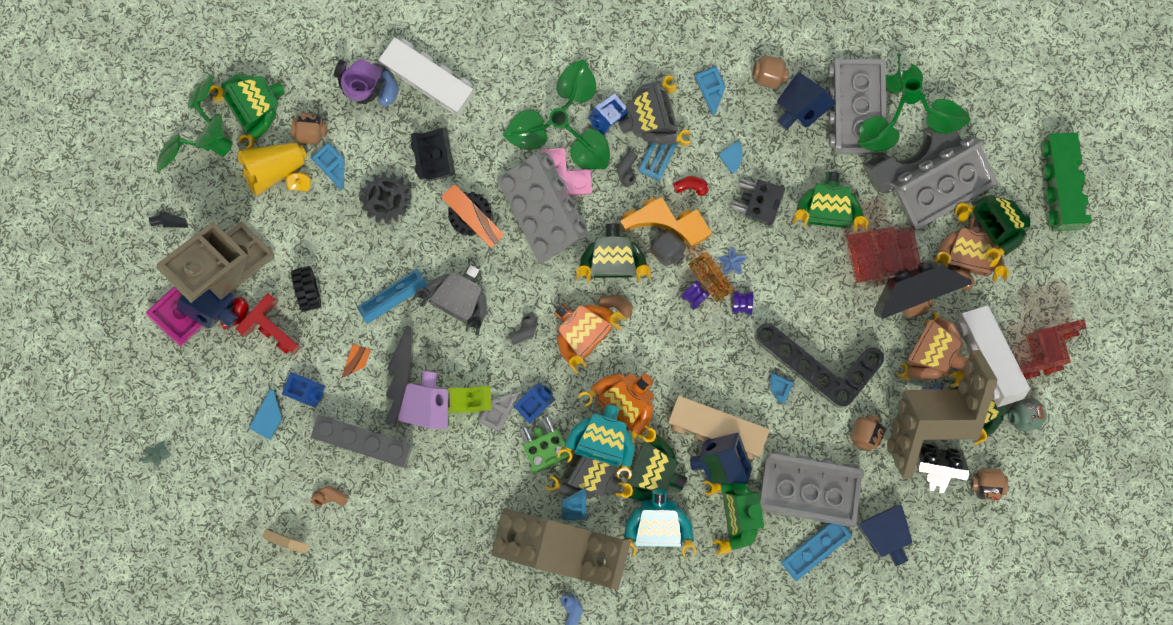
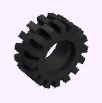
M472 191L471 193L463 192L491 220L492 212L486 198L484 199L481 194H475ZM448 207V218L454 230L464 236L476 235V232L451 207Z
M311 266L291 270L293 289L295 290V296L297 297L301 312L321 308L320 294Z

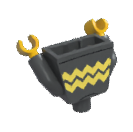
M666 76L662 83L656 81L640 86L632 100L626 104L629 117L619 121L620 129L624 134L633 130L634 135L642 138L645 142L659 145L676 144L678 142L681 146L687 147L691 144L692 141H684L682 139V136H689L691 134L689 130H682L679 135L675 133L679 130L669 94L676 91L677 85H667L668 82L674 80L672 76Z
M574 454L560 480L554 476L548 477L556 481L555 487L550 488L546 485L545 487L550 491L559 490V493L568 497L582 489H586V499H591L595 494L602 496L606 489L617 493L622 486L618 485V483L623 481L614 476L617 467Z

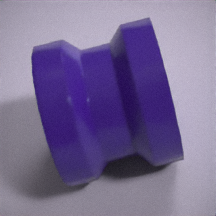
M697 280L680 297L683 300H687L690 303V308L694 311L710 296V293L704 291L701 288V283Z
M734 290L732 314L745 312L746 315H752L753 291L740 293Z

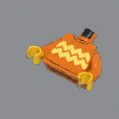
M563 303L554 312L563 322L558 328L559 334L557 336L560 354L568 362L573 372L577 374L576 366L583 364L586 367L584 359L613 329V326L621 330L622 328L618 325V321L621 319L627 321V318L620 312H613L605 307L590 304L585 307L580 305L573 312Z
M629 373L626 376L622 374L608 375L591 386L589 392H581L578 399L584 394L588 395L590 400L583 406H589L592 403V398L597 396L595 401L603 409H605L606 405L618 407L620 411L617 421L627 424L626 430H631L635 446V438L639 434L641 435L646 429L644 426H649L652 421L653 405L651 402L654 399V394L649 388L653 385V380L645 373L639 378L633 373Z

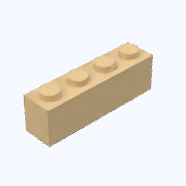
M679 395L667 423L672 426V431L683 435L685 431L695 434L694 439L701 442L739 433L750 460H753L754 456L757 458L761 456L770 431L768 428Z

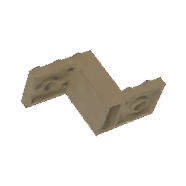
M213 221L158 262L156 269L191 303L208 289L221 300L269 263L275 254L242 221L227 233ZM186 266H187L193 273H190L189 271H187Z
M971 350L969 359L965 362V372L963 379L959 382V390H904L902 399L898 402L897 417L892 423V435L887 441V450L891 453L895 467L899 470L903 479H912L923 440H968L980 438L998 381L981 350Z
M504 508L499 520V528L493 543L491 556L619 590L631 541Z

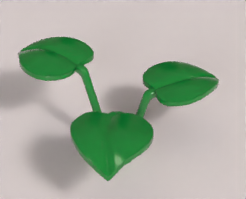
M898 53L897 73L886 75V89L893 94L902 92V97L893 120L890 124L885 118L878 116L865 120L859 129L858 144L870 151H885L895 146L900 138V133L893 126L897 122L904 103L912 105L921 100L925 111L929 113L926 118L927 125L931 130L940 134L955 132L969 124L971 119L961 106L948 99H936L930 108L925 99L926 95L922 93V72L912 63L909 70L902 71L900 68L901 54Z
M580 60L571 64L560 75L557 81V93L562 98H569V101L561 108L554 109L550 113L549 120L545 125H543V118L539 113L533 110H525L513 118L508 128L504 131L503 136L519 148L532 150L540 148L546 143L547 134L544 129L549 128L551 125L559 130L567 129L578 139V141L572 144L570 149L573 162L583 169H606L610 161V149L606 138L600 132L593 129L585 131L581 137L570 126L571 118L566 112L573 103V100L578 103H585L596 92V80L586 61Z
M213 74L196 86L188 100V107L193 108L195 106V109L207 122L204 130L199 134L196 141L181 138L179 134L168 140L159 154L157 173L160 174V171L173 161L180 146L183 144L195 146L197 149L203 148L206 151L211 149L221 157H224L230 151L233 141L223 134L222 115L218 113L209 119L201 109V102L210 91L214 77Z

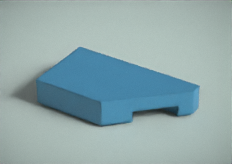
M716 66L694 75L712 115L716 114L726 88Z
M328 142L311 159L342 190L344 188L345 159Z
M270 389L249 429L269 440L272 439L283 419L274 390Z
M582 489L562 500V520L587 519L586 489Z

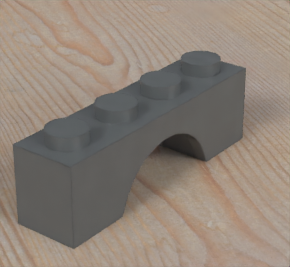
M927 127L924 129V138L920 149L911 158L898 161L882 153L864 163L863 167L875 190L882 194L894 191L892 183L897 181L900 175L915 171L921 163L936 159L942 151L959 146L962 140L958 131L940 134Z
M319 414L310 437L406 468L413 448L412 444Z

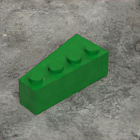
M1078 132L1048 134L1044 141L1041 142V154L1046 157V164L1043 165V177L1048 182V188H1045L1044 197L1045 201L1049 202L1050 211L1046 214L1047 225L1051 226V232L1081 230L1090 225L1092 219L1091 215H1086L1085 212L1086 206L1089 205L1088 195L1082 193L1085 174L1078 167L1082 164Z

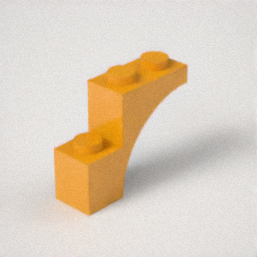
M655 197L648 199L642 204L643 208L638 211L632 209L622 215L623 220L620 221L624 232L641 226H657L673 231L685 241L690 249L712 235L698 209L693 212L690 209L684 211L678 216L679 220L676 221L662 197L657 200Z

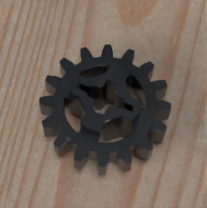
M382 172V178H378L374 174L373 182L365 181L368 186L367 189H360L365 196L360 197L359 201L366 203L361 208L363 212L369 210L367 214L369 219L376 216L375 221L378 224L384 219L386 225H389L392 218L397 223V216L399 214L404 217L406 216L404 208H411V205L406 202L412 199L411 194H406L410 188L408 185L402 186L404 179L401 177L396 180L395 173H392L390 178L387 177L385 172ZM384 183L393 184L396 187L389 188L384 186ZM376 187L375 196L370 198L372 191ZM381 189L390 196L388 197L390 207L382 200ZM401 198L400 205L395 209L397 199ZM383 208L386 209L388 213H380L377 212L375 209Z

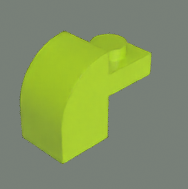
M491 386L445 388L448 390V414L480 413L481 411L492 410Z

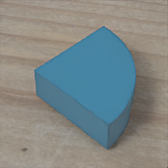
M739 141L718 155L731 174L736 172L742 161V148Z
M771 373V392L780 403L785 404L794 382Z

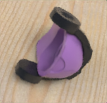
M342 59L339 60L334 70V77L338 78L339 86L343 91L342 94L359 104H367L377 96H381L387 82L386 79L381 77V67L359 59L346 70L347 62Z

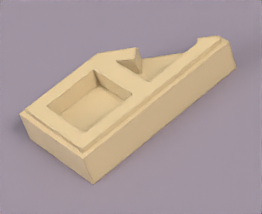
M265 529L263 534L265 540L293 551L305 554L309 548V545L267 529Z

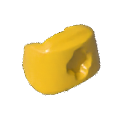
M302 172L289 174L285 180L289 190L308 191L311 186L310 176Z

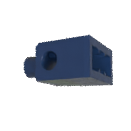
M739 433L706 440L702 445L700 455L691 456L690 458L691 469L693 471L704 470L708 481L711 483L748 484L752 466Z

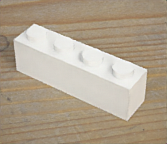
M394 37L378 60L380 66L389 70L459 117L474 95V90L471 88L473 85L462 77L460 79L452 75L453 71L445 65L441 64L439 67L433 63V58L422 51L419 54L413 50L414 46L407 40L402 38L400 41Z
M989 306L962 313L956 323V328L967 345L968 355H970L971 350H981L998 379L992 397L996 406L1000 407L1024 399L1030 387Z

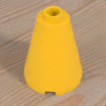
M296 142L237 152L239 165L244 163V171L242 173L251 192L255 193V196L261 195L305 164L304 159L307 158L303 146H298Z

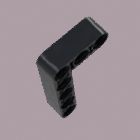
M769 323L762 324L758 327L754 336L758 345L837 408H843L851 404L884 362V355L880 349L868 348L861 353L844 376L839 379L774 325ZM763 329L769 330L772 333L771 341L762 340L760 331ZM782 344L788 345L791 349L790 356H782L779 353V346ZM868 353H872L877 357L876 365L873 366L867 363L866 355ZM799 360H806L809 363L810 369L808 372L799 370ZM852 372H859L862 375V382L860 384L852 382ZM818 375H824L828 378L827 387H820L817 384ZM838 390H843L847 394L845 403L837 401L836 392Z

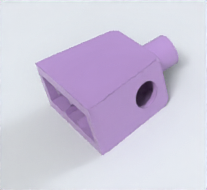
M423 371L421 384L409 383L407 385L398 421L430 429H447L448 390L435 386L437 372Z

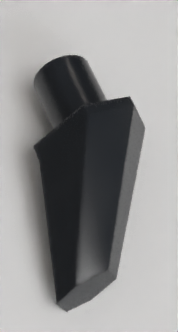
M162 210L159 212L160 215L149 217L151 227L162 224L164 228H189L186 219Z

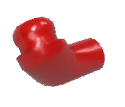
M692 175L672 183L677 194L687 189L696 190L699 196H704L709 191L708 183L705 179Z

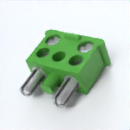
M546 417L552 432H550L543 418L542 423L547 434L544 435L541 428L535 429L533 431L536 437L535 440L532 439L527 427H524L530 442H528L523 429H520L525 442L523 447L532 465L531 471L533 473L543 471L570 457L568 452H562L558 458V452L565 446L559 430L554 429L549 417ZM558 438L559 443L553 444L552 440ZM547 443L548 448L541 449V445ZM536 448L537 453L530 454V450Z

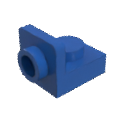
M613 94L597 105L588 119L596 130L605 135L614 124L627 116L628 112L624 103Z
M290 372L282 395L316 408L323 397L325 385Z
M539 382L513 407L530 424L556 399L553 397L551 389Z

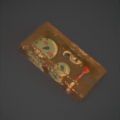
M707 252L688 264L716 302H719L735 290Z

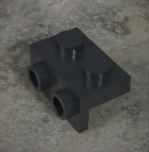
M439 128L422 134L417 132L411 133V149L414 152L416 161L415 171L420 180L430 182L455 175L446 128Z

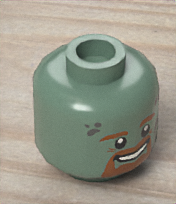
M1034 398L1014 402L1008 412L1010 424L1014 425L1018 431L1023 432L1039 429L1047 418L1045 406Z

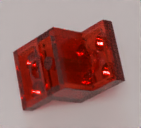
M895 226L846 236L856 284L875 280V283L888 281V279L895 277V273L905 269L911 271L918 268L917 265L921 263L913 227L895 230Z
M1082 319L1037 330L1026 335L1033 362L1019 365L1025 379L1028 380L1041 376L1040 371H1043L1044 375L1065 370L1064 365L1071 363L1065 340L1080 336L1079 331L1087 329L1085 320Z

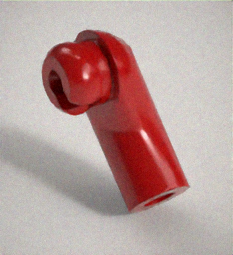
M242 297L236 298L233 303L232 312L239 317L233 326L240 324L246 318L249 310L248 303ZM220 321L222 328L224 330L228 329V327Z

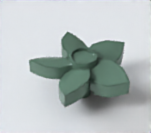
M164 442L158 443L155 449L145 447L148 456L142 459V463L153 461L154 465L158 467L161 459H167L171 456V453L165 449Z

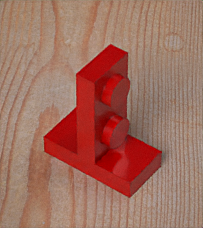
M267 293L235 330L242 336L247 337L259 324L258 330L268 339L272 335L278 341L276 346L285 354L290 351L295 355L301 347L266 317L278 303L275 298Z

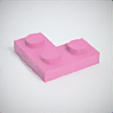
M565 148L541 150V153L545 152L553 159L554 167L559 176L564 180L569 196L592 194L590 170L567 171Z

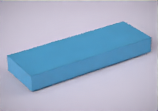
M416 269L359 305L357 309L366 324L414 295L418 289H423L427 282L419 270Z
M828 523L780 563L792 578L798 581L853 535L845 526Z

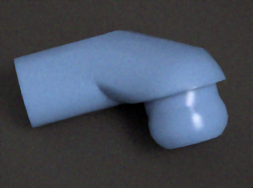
M389 70L381 73V77L387 80L386 86L381 96L378 97V101L382 106L392 104L399 92L398 85Z
M564 594L560 601L569 614L565 625H578L583 608L576 596Z

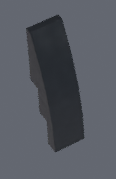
M408 325L387 368L389 372L395 374L386 393V396L393 399L394 402L384 422L396 427L405 390L411 378L413 329Z

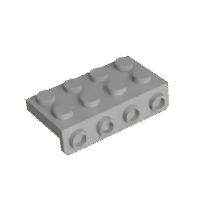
M834 57L832 63L828 64V77H832V86H829L828 94L836 102L832 106L833 110H829V124H833V133L829 134V147H833V154H886L887 150L870 151L858 144L859 129L865 120L877 116L886 119L885 59H840V57Z
M967 137L960 141L959 146L942 151L936 159L921 163L918 169L913 172L903 173L898 177L897 181L892 183L913 229H920L955 209L958 204L965 203L998 184L982 149L984 143L981 139Z
M545 152L532 155L497 178L539 263L552 258L579 240L589 237L587 225L576 210V204L570 198L565 188L564 180L556 171L553 159Z
M779 451L769 453L765 459L760 493L762 511L855 528L864 470L859 469L858 466L853 464L841 466L835 465L830 460L818 462L811 460L807 456L790 457L786 453Z

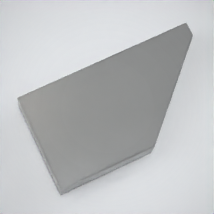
M514 392L491 399L492 410L483 411L478 422L500 433L520 393Z

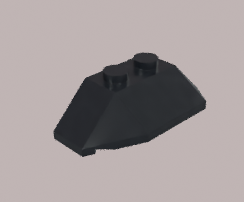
M925 261L918 264L916 269L911 271L909 269L901 270L895 273V277L888 279L873 311L876 316L884 319L972 284V281L935 262Z

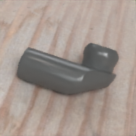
M629 150L617 166L619 180L625 186H631L636 182V176H634L631 167L638 156Z
M524 314L520 330L509 334L513 345L534 336L538 325L534 314Z

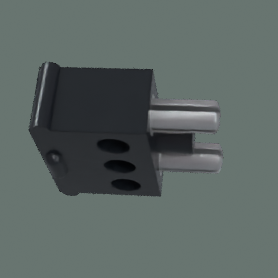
M741 179L739 187L753 191V194L743 192L741 200L750 202L749 206L733 201L731 208L746 213L745 218L772 228L785 193V186H778L760 179L757 180V183ZM766 188L768 191L761 192V189ZM762 199L764 202L759 204L756 201ZM758 210L760 213L755 215L752 212Z

